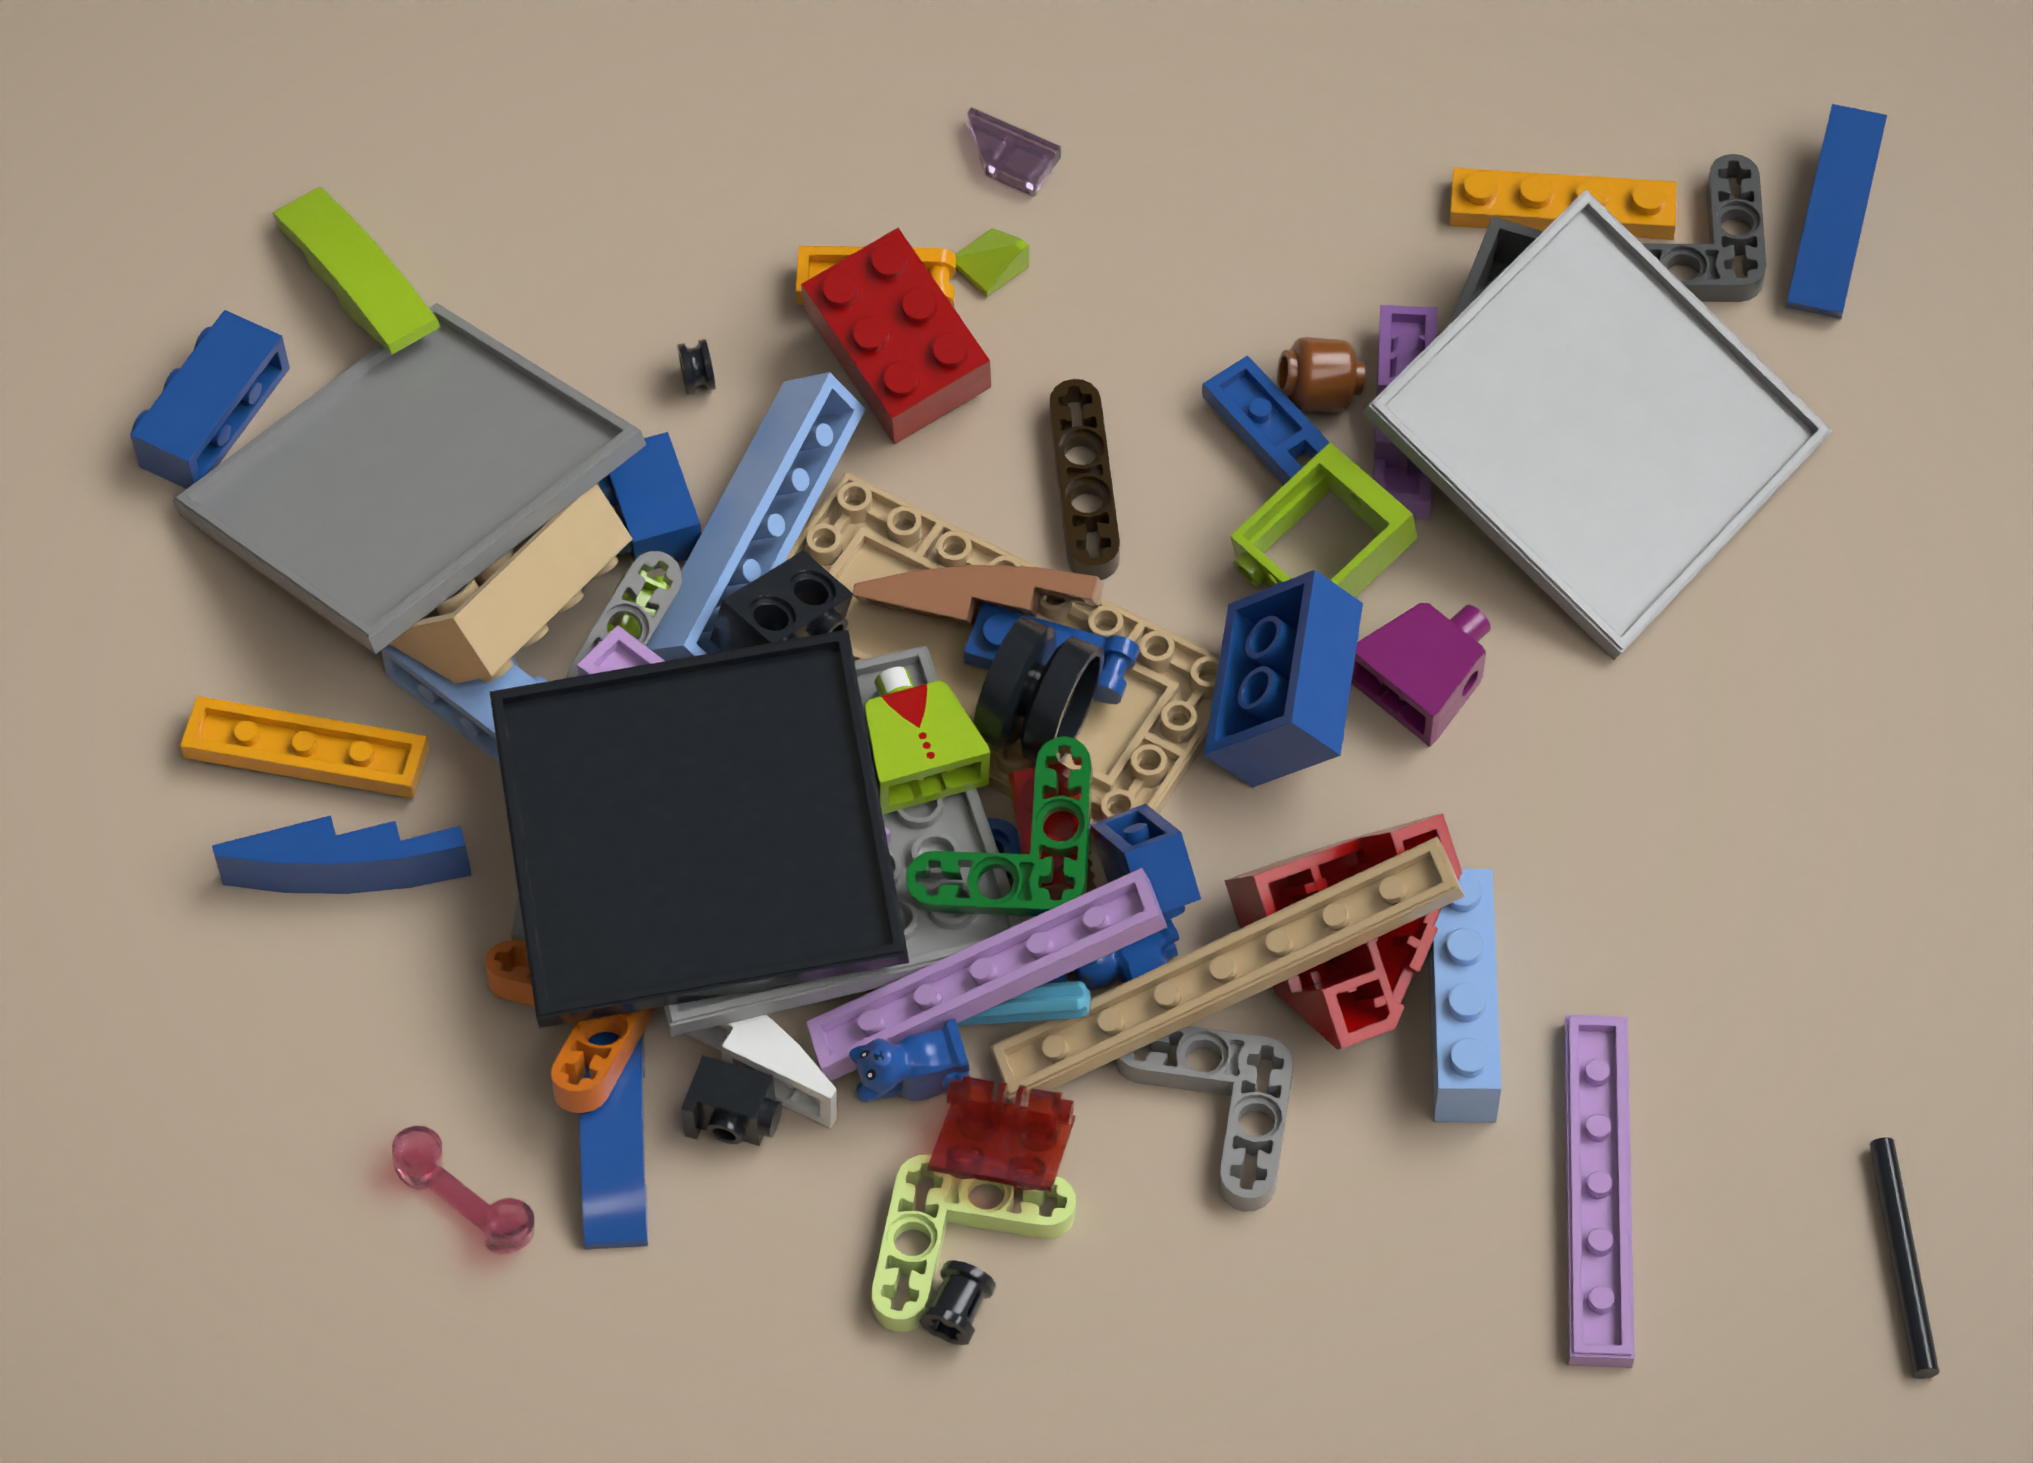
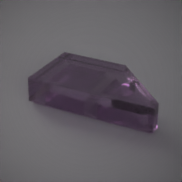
M971 107L967 112L968 127L977 145L979 159L985 176L1034 197L1060 160L1061 146Z

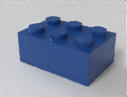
M1312 570L1228 604L1204 756L1251 787H1256L1341 756L1363 603L1318 571Z

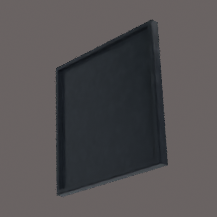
M849 630L489 691L536 1019L539 1028L909 963Z

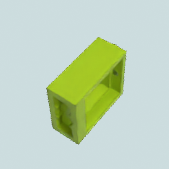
M1329 442L1230 535L1236 555L1233 564L1238 572L1255 587L1263 583L1266 587L1270 588L1292 579L1264 553L1325 495L1331 492L1379 534L1330 580L1353 597H1356L1418 539L1413 513Z

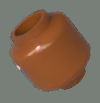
M1303 337L1297 339L1290 350H1283L1277 370V386L1300 411L1343 412L1349 406L1353 395H1361L1364 389V362L1356 361L1353 348L1345 340Z

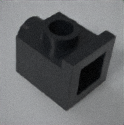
M702 1055L681 1107L685 1136L697 1140L701 1129H703L715 1139L728 1144H739L744 1141L760 1146L763 1136L772 1138L778 1127L782 1112V1102L777 1101L775 1097L773 1075Z

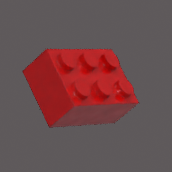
M899 227L801 284L805 313L894 444L991 388L990 359Z

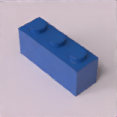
M224 310L212 327H206L200 333L195 343L194 351L182 367L174 369L165 381L163 392L151 408L142 411L136 418L130 436L139 467L185 489L217 467L290 369L282 335Z

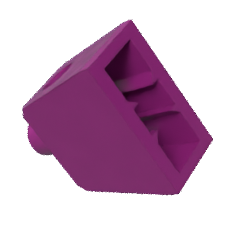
M1419 603L1357 642L1351 684L1426 745L1431 747L1483 678L1486 651L1478 642L1490 632V623L1487 617L1473 605L1468 604L1449 620L1431 604Z

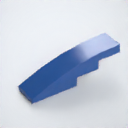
M1832 104L1786 303L1787 308L1842 319L1887 119L1886 114Z
M330 815L212 845L223 885L281 893L350 894L412 888L472 876L460 826L405 840H400L396 821L336 835Z

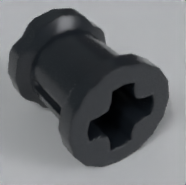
M950 1260L943 1264L940 1271L943 1282L932 1306L925 1307L919 1322L925 1330L936 1337L952 1344L968 1345L975 1332L972 1324L983 1299H988L993 1295L996 1283L990 1275L978 1267L966 1262Z

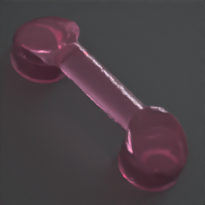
M411 1126L403 1129L396 1135L392 1143V1160L394 1170L400 1180L409 1187L433 1191L484 1232L485 1246L493 1253H512L530 1243L535 1232V1217L528 1204L519 1199L504 1198L490 1205L443 1168L442 1141L439 1135L432 1129L424 1126Z

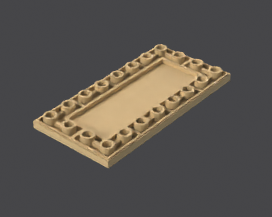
M845 471L804 527L786 559H790L802 550L805 551L851 592H853L855 583L913 570L968 565L1039 567ZM1042 595L1036 618L1103 637L1111 635L1123 636L1134 641L1140 648L1134 667L1127 669L1123 679L1126 681L1127 686L1121 702L1118 704H1107L1093 700L1085 723L1077 737V740L1084 744L1090 753L1093 768L1090 824L1143 804H1147L1160 814L1206 744L1220 656L1102 597L1099 607ZM853 596L845 619L848 621L846 630H849L854 661L927 645L939 681L948 684L973 722L981 689L989 671L964 663V649L973 627L862 603ZM1021 738L1006 750L987 743L991 752L989 784L987 786L1010 798L1012 796L1008 774L1036 767V762L1023 757ZM1068 754L1062 762L1070 771L1081 769V766L1073 763L1071 754ZM1090 827L1089 838L1094 840L1093 833Z

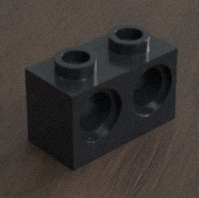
M802 550L722 600L710 641L720 650L727 651L846 630L848 621L845 617L853 593Z

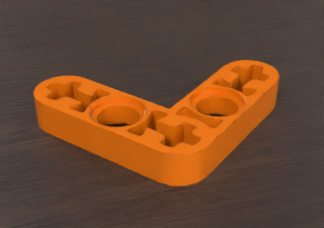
M508 940L493 946L487 952L485 958L489 990L495 996L502 999L535 1006L526 942L524 940ZM655 1008L576 1022L551 1069L554 1099L562 1109L573 1113H585L603 1105L652 1018ZM601 1032H612L619 1036L617 1041L604 1046L595 1045L588 1041L591 1036ZM585 1065L589 1066L590 1078H583L586 1073Z

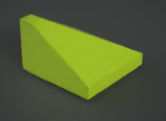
M991 228L955 254L956 269L986 297L1029 267V245L1021 238Z

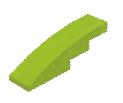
M321 186L272 212L279 230L304 252L310 269L335 291L342 310L389 353L393 355L441 328L436 316L394 263L353 217Z

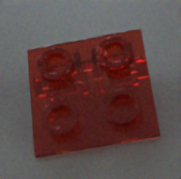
M964 1075L962 1081L951 1079L947 1093V1104H950L929 1161L928 1171L950 1174L959 1179H978L1011 1185L1020 1190H1039L1052 1193L1075 1123L1076 1116L1073 1115L1074 1101L1063 1099V1092L1031 1088L1028 1107H1025L1027 1087L1019 1085L1014 1105L1007 1104V1082L1000 1083L996 1101H993L995 1081L972 1078Z

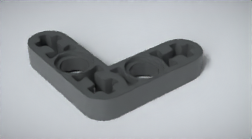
M1728 154L1716 159L1710 167L1706 190L1710 244L1642 243L1667 269L1677 264L1693 267L1697 271L1698 276L1693 280L1680 282L1701 302L1748 301L1756 297L1762 290L1766 271L1760 173L1757 165L1751 159L1743 155ZM1726 178H1736V182L1740 186L1738 199L1729 200L1730 183ZM1730 219H1738L1746 222L1751 227V231L1745 235L1735 236L1727 233L1721 224ZM1743 255V273L1747 278H1737L1735 271L1732 270L1735 256Z

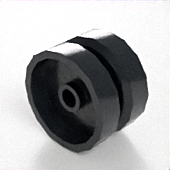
M1024 616L1019 618L1003 639L989 668L977 702L973 724L985 742L1006 750L1021 738L1023 757L1036 762L1039 750L1046 742L1053 738L1066 736L1077 739L1098 688L1104 664V649L1074 636H1071L1057 647L1055 629ZM1068 753L1060 754L1059 762L1062 763Z

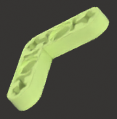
M917 1155L909 1158L900 1166L896 1175L872 1285V1308L877 1322L885 1329L893 1332H908L920 1325L919 1320L925 1307H930L947 1223L1041 1239H1054L1066 1234L1072 1228L1076 1219V1194L1071 1184L1064 1178L1052 1174L935 1155ZM922 1177H931L934 1181V1188H930L927 1194L926 1214L915 1211L917 1204L915 1186L921 1183ZM981 1184H992L1003 1192L1004 1198L995 1208L980 1209L970 1202L968 1198L970 1192ZM1014 1190L1023 1191V1202L1020 1201L1019 1214L1012 1213L1014 1210ZM1045 1197L1057 1198V1208H1054L1051 1217L1040 1215L1039 1206L1044 1203ZM908 1230L921 1231L931 1241L928 1249L917 1256L902 1254L896 1249L894 1243L900 1234ZM900 1272L910 1275V1301L904 1304L903 1310L896 1311L891 1309V1298H895L897 1295Z

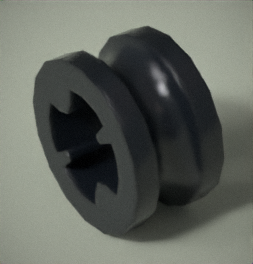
M706 339L698 340V344L694 348H688L685 343L677 344L679 362L687 395L695 394V389L699 386H705L708 391L715 390L714 372Z

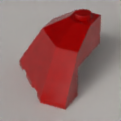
M1444 814L1433 815L1343 840L1224 880L1239 928L1250 925L1435 837H1438L1459 881L1462 869ZM1442 908L1272 987L1285 1003L1335 1049H1343L1394 1030L1405 1006L1401 1002L1413 974L1420 972L1438 930L1434 925Z

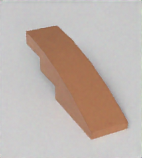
M968 565L913 570L854 584L852 593L862 603L973 627L977 619L979 606L983 603L1037 617L1042 595L1099 607L1104 583L1098 576L1041 567Z

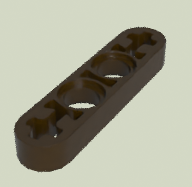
M1070 379L1055 386L1050 394V424L1067 560L1073 573L1098 576L1100 580H1104L1114 574L1119 566L1120 538L1101 396L1098 389L1092 383L1082 379ZM1079 402L1082 409V426L1072 427L1071 409L1068 403ZM1077 446L1089 447L1097 453L1095 460L1084 465L1070 462L1065 455L1070 449ZM1093 494L1098 496L1104 504L1095 512L1084 513L1076 510L1072 506V501L1079 495ZM1097 531V544L1101 557L1090 558L1087 551V533Z

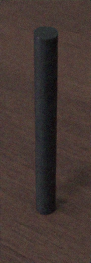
M1882 1137L1871 1141L1869 1145L1914 1377L1919 1379L1931 1378L1938 1375L1940 1371L1895 1141L1889 1137Z

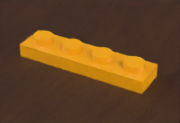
M1453 168L1449 226L1488 228L1493 216L1544 231L1587 190L1634 237L1674 240L1677 181Z
M202 696L196 697L180 744L183 757L187 759L413 799L429 751L427 736Z

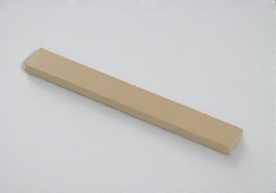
M1435 837L1091 999L1089 1014L1084 1018L1045 1020L989 1046L1008 1099L1015 1106L1024 1103L1465 897L1442 843L1438 837Z

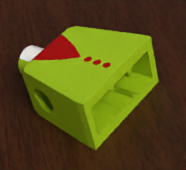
M904 667L889 668L876 677L874 684L879 697L863 704V711L882 815L989 784L991 754L989 747L947 683L937 680L914 686L908 670Z

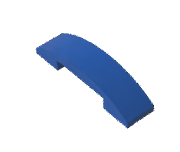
M601 1032L591 1036L588 1041L595 1045L604 1046L617 1041L619 1036L612 1032ZM644 1032L608 1099L597 1109L580 1113L581 1188L585 1249L648 1246L643 1078L645 1077ZM585 1065L586 1073L583 1078H590L589 1066Z

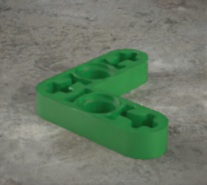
M1063 736L1046 742L1039 750L1035 767L1030 854L954 851L924 852L914 858L908 866L906 873L907 888L915 904L924 910L932 912L1038 916L1086 894L1093 768L1090 753L1085 745L1075 738ZM1060 754H1071L1073 763L1081 766V769L1070 771L1068 782L1070 797L1081 794L1079 801L1070 797L1058 796L1059 782L1054 769L1048 768L1049 764H1058ZM1045 793L1056 795V797L1044 799ZM1059 811L1070 812L1079 822L1076 834L1071 839L1062 842L1053 841L1048 838L1043 829L1046 819L1051 814ZM1043 852L1058 857L1071 856L1078 853L1077 860L1064 857L1063 871L1066 882L1074 884V889L1064 890L1062 900H1051L1049 890L1041 888L1042 883L1052 882L1054 873L1052 856L1041 859ZM938 867L941 868L945 879L963 880L960 869L962 867H970L967 877L970 898H960L962 894L960 885L952 884L941 885L938 895L931 896L928 894L926 886L918 883L919 879L929 878L931 868ZM990 869H1004L1013 877L1012 890L1001 899L986 898L979 891L980 878Z

